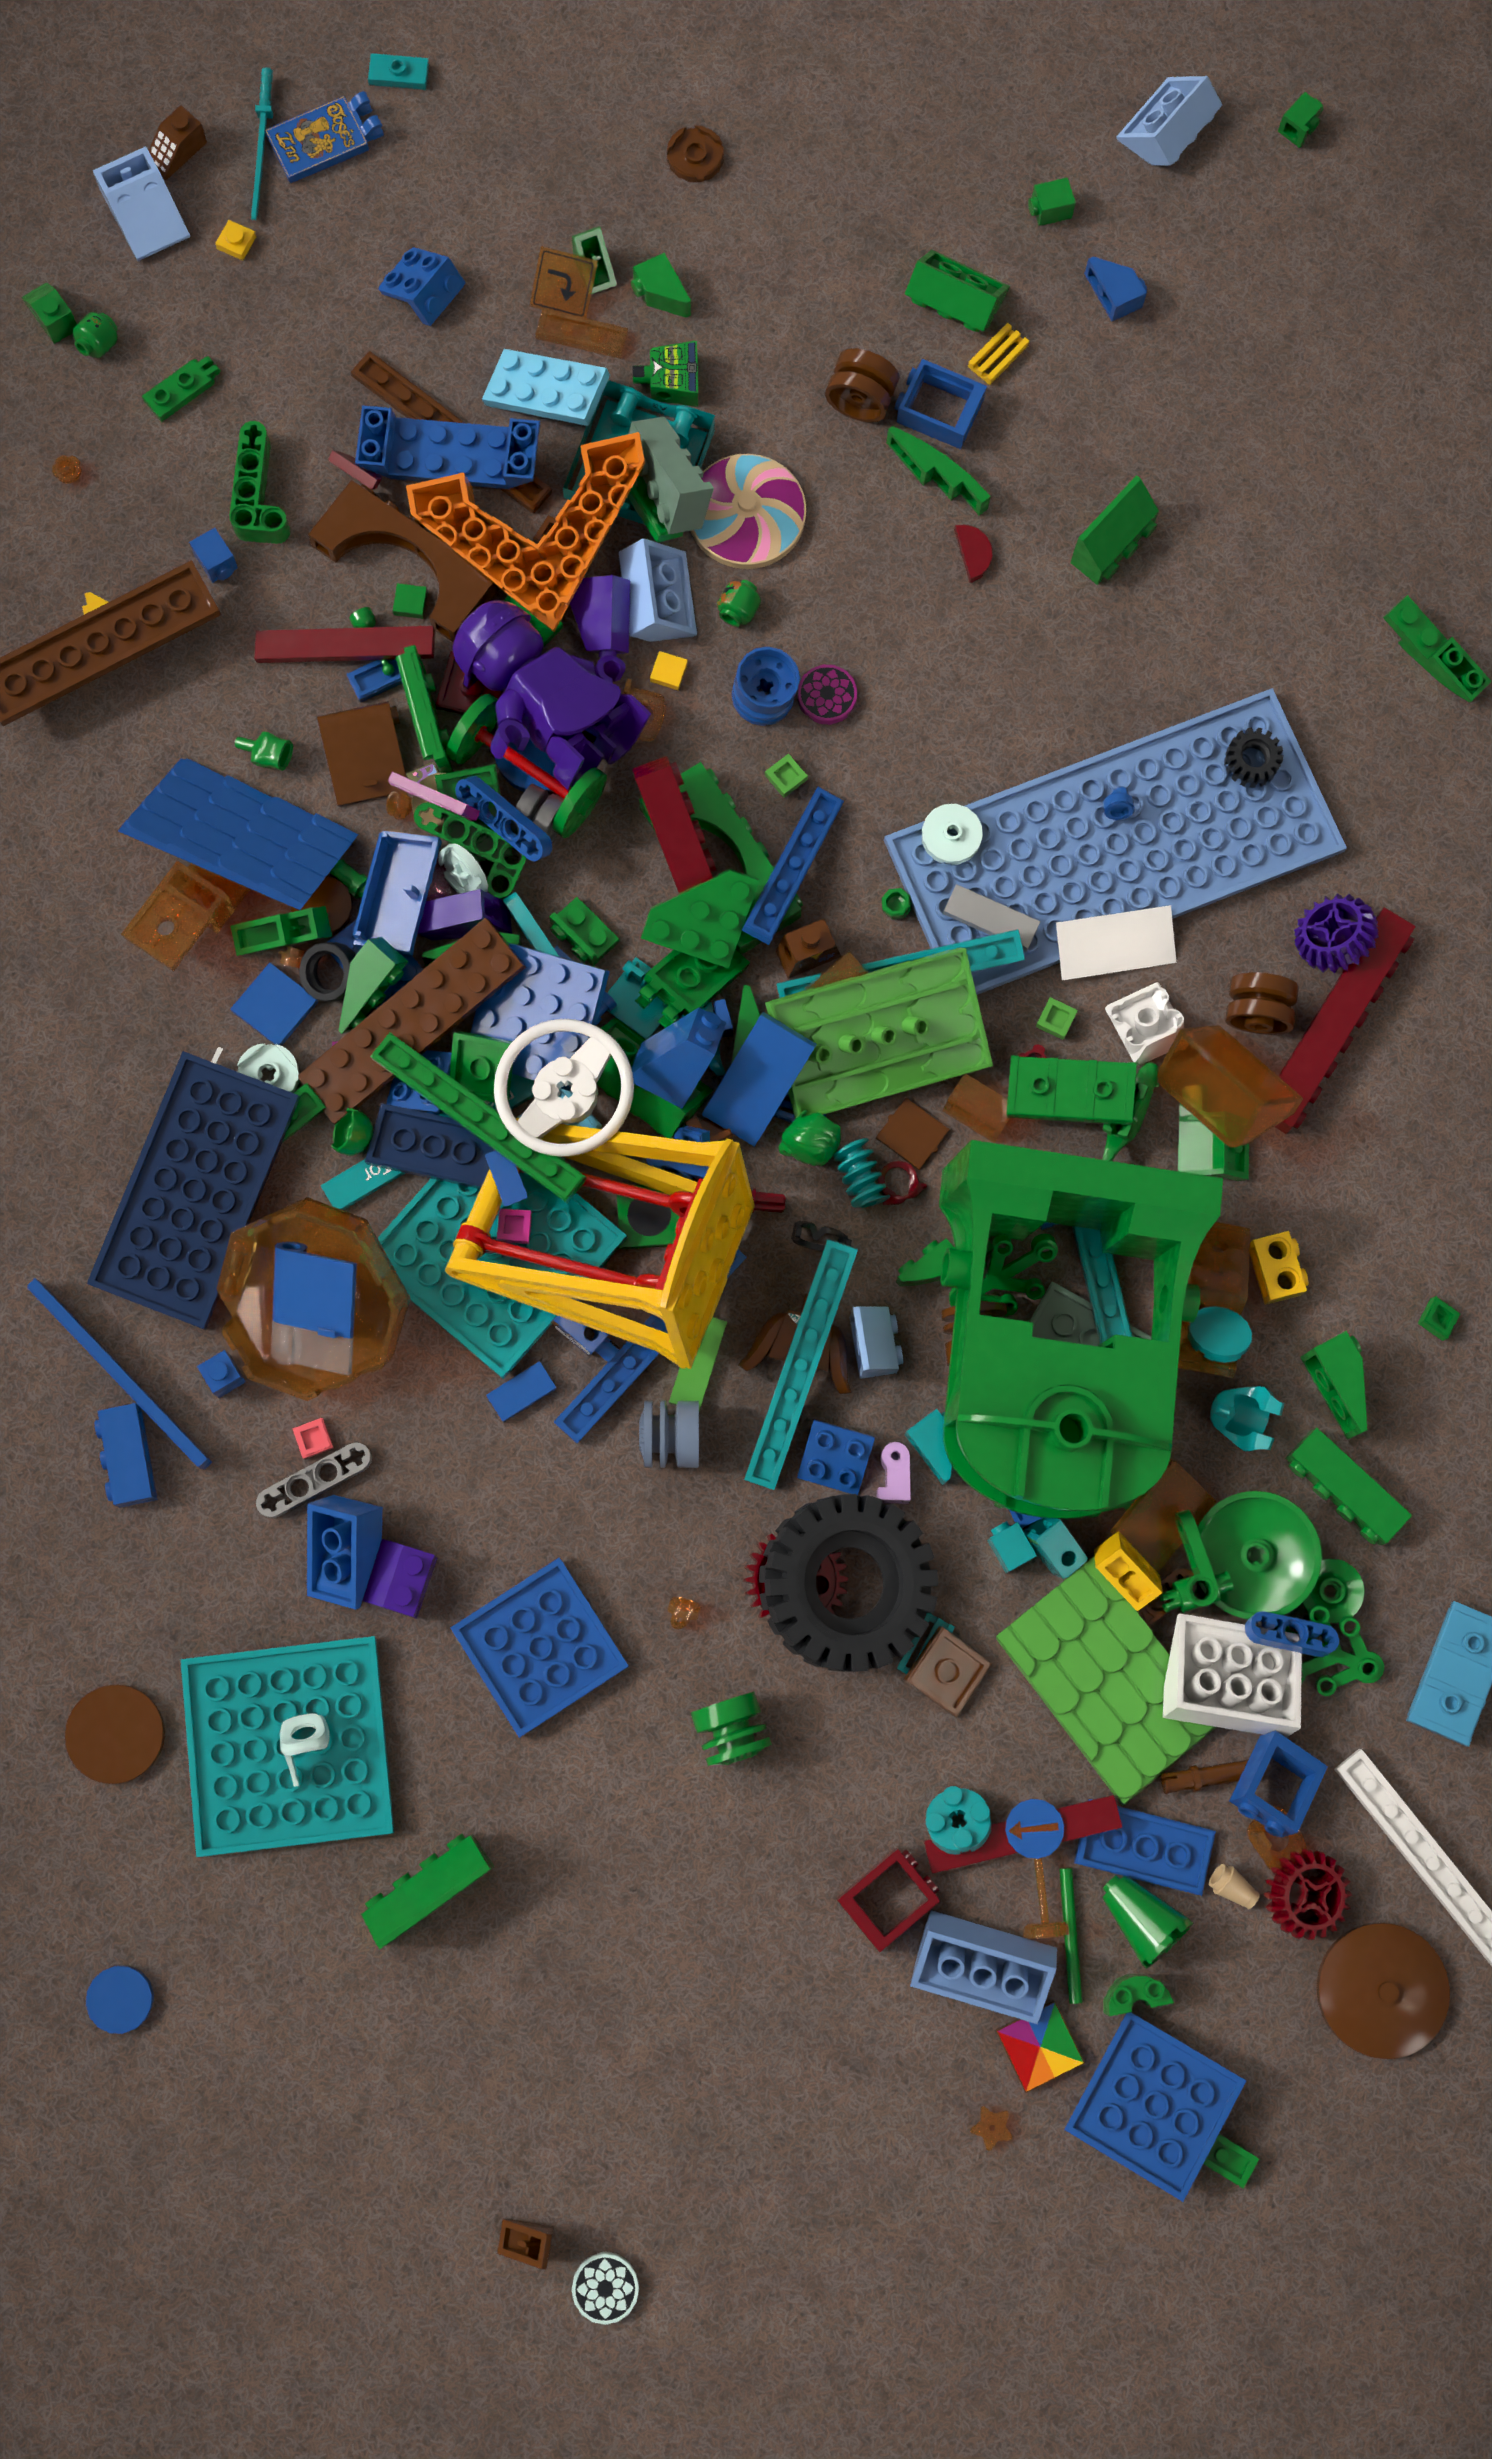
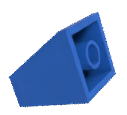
M697 1008L642 1042L631 1067L634 1084L682 1109L714 1058L726 1021L720 1019L713 1012Z

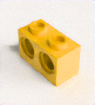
M1289 1231L1254 1239L1247 1245L1265 1305L1298 1297L1307 1291L1306 1286L1309 1284L1308 1276L1305 1269L1300 1268L1297 1259L1300 1255L1299 1246L1295 1238L1291 1239ZM1269 1246H1277L1282 1252V1258L1274 1259L1271 1257ZM1279 1275L1286 1276L1290 1280V1289H1283L1279 1286L1277 1281Z
M1119 1531L1094 1549L1095 1567L1136 1611H1139L1162 1594L1159 1573Z

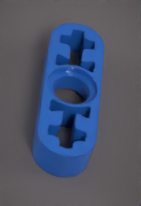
M1265 1611L1257 1612L1245 1624L1247 1637L1252 1642L1260 1645L1317 1657L1329 1655L1339 1645L1337 1632L1326 1624ZM1262 1622V1627L1270 1630L1261 1634V1628L1256 1627V1624ZM1287 1626L1297 1630L1299 1634L1298 1642H1292L1286 1637L1285 1628ZM1322 1635L1323 1640L1328 1642V1644L1323 1647L1322 1641L1315 1638Z

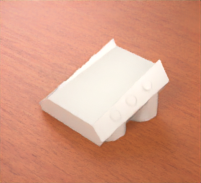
M1158 982L1117 1000L1105 1008L1133 1062H1137L1139 1066H1144L1145 1063L1172 1050L1181 1049L1189 1039L1184 1029L1183 1015L1180 1011L1173 1009L1169 1002L1168 993Z

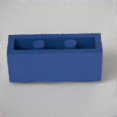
M133 1403L97 1411L99 1420H95L94 1424L98 1439L102 1438L104 1451H100V1461L103 1470H108L109 1482L105 1483L108 1501H113V1505L121 1508L158 1500L142 1408L138 1404Z

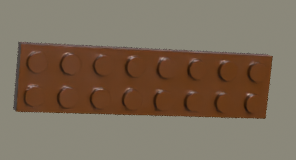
M191 560L0 657V723L2 726H6L219 617L221 613L193 561Z
M485 917L298 1075L299 1080L303 1085L309 1084L325 1104L326 1108L323 1111L331 1122L336 1125L347 1114V1108H359L395 1078L393 1074L370 1057L389 1032L422 1055L524 970L526 966L491 921Z

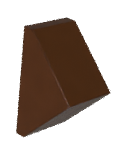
M503 2219L497 2254L539 2269H547L554 2226Z

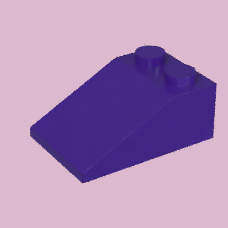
M382 1539L362 1601L417 1619L438 1558L433 1554Z

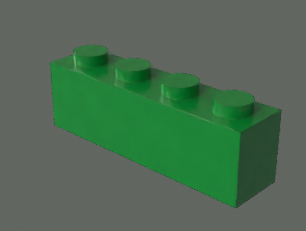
M1317 1427L1309 1431L1285 1458L1290 1462L1289 1468L1295 1475L1302 1479L1306 1477L1314 1484L1312 1487L1313 1491L1323 1500L1327 1501L1330 1499L1338 1507L1336 1512L1347 1522H1355L1362 1529L1360 1531L1362 1537L1373 1545L1376 1543L1379 1546L1387 1544L1412 1516Z

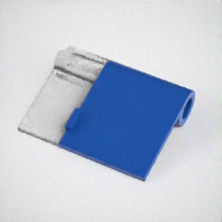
M281 1242L275 1245L271 1357L277 1359V1363L282 1365L299 1364L344 1375L352 1373L357 1263L307 1253V1245L299 1242Z

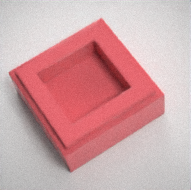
M323 1418L293 1428L303 1459L334 1449Z

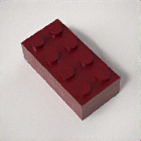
M665 756L633 768L637 785L678 892L681 893L712 879L711 873L717 870L709 849L702 850L700 844L706 841L698 820L691 821L690 815L695 814L687 790L680 792L679 786L684 785L677 763L673 762L670 764L668 757Z

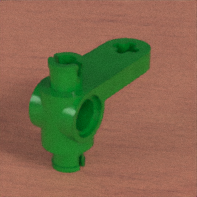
M1189 1509L1175 1513V1522L1194 1575L1173 1582L1172 1590L1162 1592L1159 1595L1160 1601L1170 1599V1602L1162 1604L1166 1613L1180 1608L1182 1613L1208 1606L1221 1600L1220 1594L1234 1590L1232 1582L1222 1583L1225 1580L1231 1579L1227 1571L1214 1575L1197 1524ZM1196 1582L1202 1583L1206 1588V1596L1202 1600L1197 1599L1192 1592L1193 1585Z

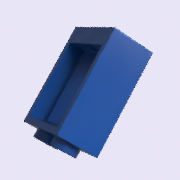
M922 359L918 368H912L906 382V385H909L906 394L901 392L896 401L894 409L898 410L897 423L962 449L984 402L987 386ZM923 382L967 400L955 427L911 409Z
M1278 1731L1269 1732L1259 1737L1229 1802L1237 1806L1238 1811L1245 1817L1255 1819L1263 1824L1265 1830L1273 1836L1285 1837L1298 1833L1328 1766ZM1271 1758L1302 1779L1287 1815H1284L1255 1795Z

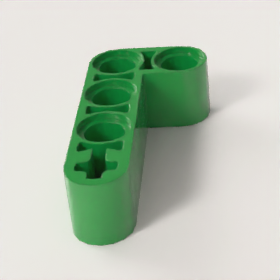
M249 421L240 429L229 515L230 522L236 536L240 540L279 544L289 538L290 526L286 514L281 508L264 505L271 445L264 425L258 421ZM254 442H255V448H256V449H253L251 443H254ZM251 465H257V468L254 470H246ZM246 493H255L250 498L243 497ZM244 520H251L246 526L239 525ZM275 522L281 523L277 528H269Z
M422 803L415 809L414 821L420 829L449 843L458 844L467 851L494 863L487 877L488 891L491 895L497 898H506L513 892L527 858L522 855L520 862L515 865L508 864L504 860V854L507 849L513 848V846L496 832L433 803ZM429 809L434 810V817L439 820H443V815L449 816L443 823L442 833L436 831L440 826L434 822L423 825L424 819L420 816L421 813H428ZM453 822H461L465 826V834L459 839H454L448 834V827ZM481 835L492 837L494 842L492 849L487 852L478 850L476 847L478 837ZM496 876H505L509 880L507 891L497 893L492 889V880Z

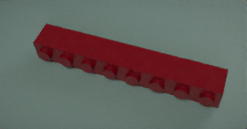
M1385 907L1376 917L1378 921L1377 929L1379 931V937L1374 939L1376 948L1368 949L1369 957L1361 956L1359 958V965L1353 962L1349 964L1348 971L1343 970L1254 1114L1285 1134L1292 1127L1295 1129L1300 1127L1307 1116L1303 1109L1308 1102L1313 1104L1320 1095L1323 1088L1318 1085L1322 1078H1330L1338 1065L1334 1061L1338 1052L1340 1051L1344 1054L1354 1039L1349 1034L1354 1026L1358 1029L1362 1026L1369 1014L1365 1011V1008L1369 1002L1375 1004L1384 990L1380 986L1384 977L1389 979L1392 977L1400 964L1395 959L1400 952L1405 954L1415 939L1410 935L1416 926Z

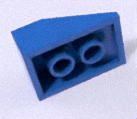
M331 1495L308 1503L307 1596L355 1610L360 1608L382 1540L383 1507L337 1495Z

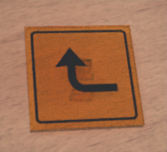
M541 246L529 306L586 321L598 260Z

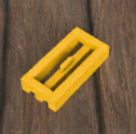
M1008 322L968 363V368L988 385H991L1029 345V340L1026 337L1024 339L1021 338V333L1017 330L1014 332ZM1008 336L1009 338L979 367L978 364ZM1014 342L1018 345L989 374L985 372Z

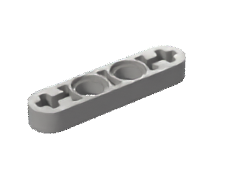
M352 1443L263 1490L256 1499L257 1510L267 1518H276L369 1468L372 1462L370 1450L361 1443ZM355 1449L359 1453L365 1452V1456L361 1458L363 1463L359 1466L355 1462L346 1465L349 1472L344 1474L342 1466L336 1459L342 1456L343 1462L351 1459V1452ZM326 1464H333L337 1468V1476L330 1482H325L320 1477V1470ZM299 1479L306 1480L309 1485L307 1494L302 1497L294 1496L291 1491L292 1484ZM284 1487L286 1495L292 1500V1503L287 1505V1501L283 1499L276 1503L277 1510L264 1509L263 1505L267 1503L266 1497L270 1495L275 1499L282 1496L283 1494L279 1489Z

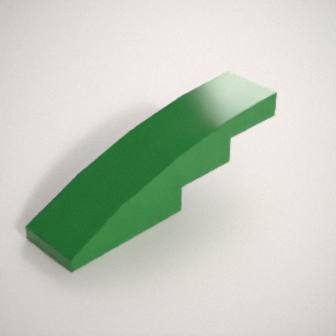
M894 426L888 429L886 443L923 486L933 479L951 501L958 495H961L978 516L988 509L991 496L964 469L923 440Z

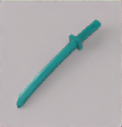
M267 67L261 70L259 105H255V112L257 113V118H260L251 220H257L267 118L273 119L274 115L271 110L270 101L273 70Z

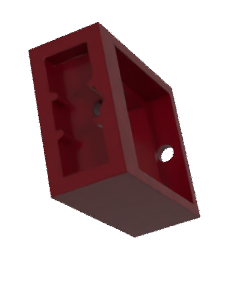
M898 1848L892 1850L836 1898L879 1952L885 1949L940 1901L935 1895L940 1890L928 1875L923 1879L914 1869L919 1864L907 1849L902 1853ZM897 1861L927 1899L883 1936L853 1898Z

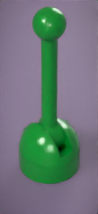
M370 607L360 608L349 617L354 628L375 627L376 619ZM380 660L383 665V673L387 676L394 673L393 665L389 664L387 660Z

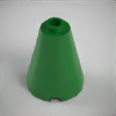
M1117 1875L1114 1876L1103 1887V1890L1106 1892L1103 1896L1104 1902L1145 1969L1150 1968L1159 1960L1157 1958L1159 1954L1161 1956L1165 1952L1167 1953L1187 1933L1190 1926L1194 1924L1188 1917L1126 1875L1121 1879Z

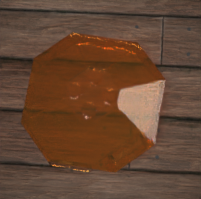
M308 1197L233 1231L230 1235L217 1285L220 1299L223 1300L232 1316L223 1326L222 1334L231 1350L237 1349L245 1363L242 1369L247 1378L305 1401L314 1399L322 1392L331 1388L336 1389L348 1384L370 1371L373 1373L382 1369L395 1354L411 1299L367 1219ZM299 1242L307 1245V1253L357 1263L353 1338L348 1339L339 1336L330 1338L318 1335L316 1331L284 1325L272 1320L275 1245L277 1243Z

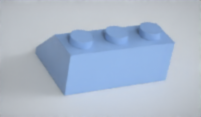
M1208 76L1168 77L1116 138L1149 164L1169 166L1179 159L1182 151L1197 138L1200 130L1213 120L1214 114L1222 106V103Z
M644 538L618 552L622 578L630 580L629 635L649 642L696 636L697 630L686 552Z

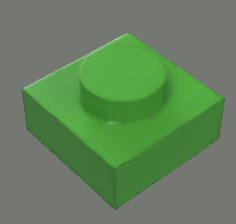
M789 754L765 771V777L783 798L806 782L808 778L806 773Z
M1050 997L1036 1027L1064 1040L1078 1010Z

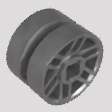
M531 784L525 790L515 808L546 832L553 842L557 835L552 829L553 821L564 799L555 794L548 797L547 790ZM511 820V830L514 834L518 835V825L515 821Z

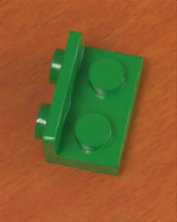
M578 897L573 899L558 914L553 912L549 916L550 924L552 925L550 927L551 932L561 942L566 939L573 946L571 951L582 963L587 960L594 966L619 943V938Z

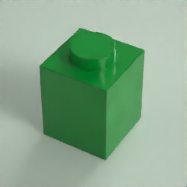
M1068 177L1034 185L1032 198L1028 200L1031 216H1036L1039 226L1072 219L1076 204Z

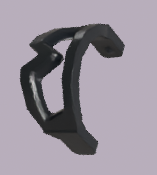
M808 1221L794 1223L791 1239L799 1246L822 1252L825 1245L801 1239L802 1227L810 1228L815 1240L820 1239L825 1233H829L839 1237L837 1242L851 1246L852 1240L848 1239L847 1235L837 1229L823 1226L817 1230L815 1224Z

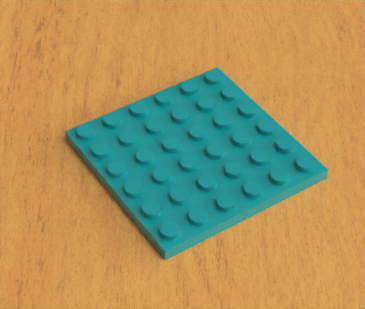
M520 1173L519 1175L528 1197L509 1206H504L502 1202L500 1209L531 1210L530 1243L509 1244L601 1268L628 1238L623 1231L577 1193L567 1204L526 1173ZM430 1179L363 1253L361 1258L499 1377L504 1379L552 1325L551 1321L557 1315L457 1280L445 1272V1268L454 1250L453 1242L456 1240L455 1238L461 1224L467 1221L480 1189ZM499 1211L489 1232L491 1239L497 1240ZM485 1253L481 1258L477 1259L478 1261L588 1278L497 1253Z
M376 1636L180 1659L196 1857L394 1833ZM314 1713L322 1715L329 1728V1744L325 1749L292 1755L299 1779V1786L294 1787L285 1755L282 1754L280 1749L281 1725L289 1718ZM313 1727L300 1728L292 1734V1738L297 1740L309 1738L316 1732V1729Z

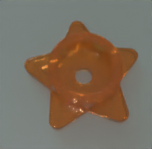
M985 2106L981 2107L980 2120L970 2128V2132L983 2137L986 2150L991 2151L999 2140H1012V2135L1006 2127L1009 2112L1005 2110L993 2113ZM990 2125H995L994 2131H990Z

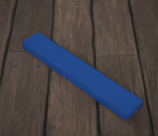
M820 787L816 788L742 931L767 945L770 944L844 802L842 799Z

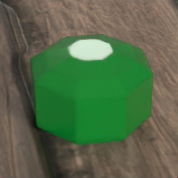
M901 888L889 889L882 897L883 913L892 920L904 919L911 911L910 895Z

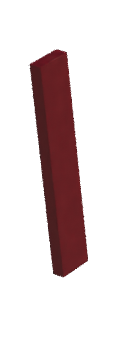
M433 626L260 630L256 631L254 659L257 663L394 660L398 655L405 654V647L416 645L421 659L434 658L435 628Z
M1114 1795L1056 1809L1061 1814L1064 1824V1835L1061 1842L1122 1828ZM1006 1821L991 1824V1832L986 1842L979 1849L972 1852L969 1850L953 1855L939 1849L931 1839L924 1841L931 1873L1017 1853L1008 1841L1005 1832ZM1019 1821L1009 1832L1022 1839L1021 1832L1059 1831L1058 1823L1021 1828Z

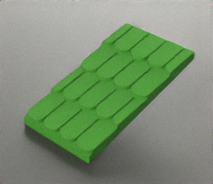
M966 948L946 950L917 960L906 961L861 976L850 977L815 989H807L765 1002L768 1015L817 1044L788 1091L795 1119L804 1110L808 1111L805 1116L816 1112L823 1115L993 1066Z
M1095 1556L996 1636V1640L1122 1806L1126 1805L1158 1778L1161 1773L1165 1772L1217 1728L1163 1718L1164 1683L1170 1655L1132 1605L1095 1567Z

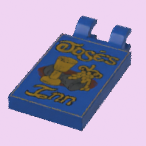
M365 91L357 93L348 103L345 97L342 96L265 130L266 136L289 183H293L368 151L369 146L367 142L384 136L381 128L382 124L377 115L369 117L364 123L360 119V116L372 112L369 105L370 100Z

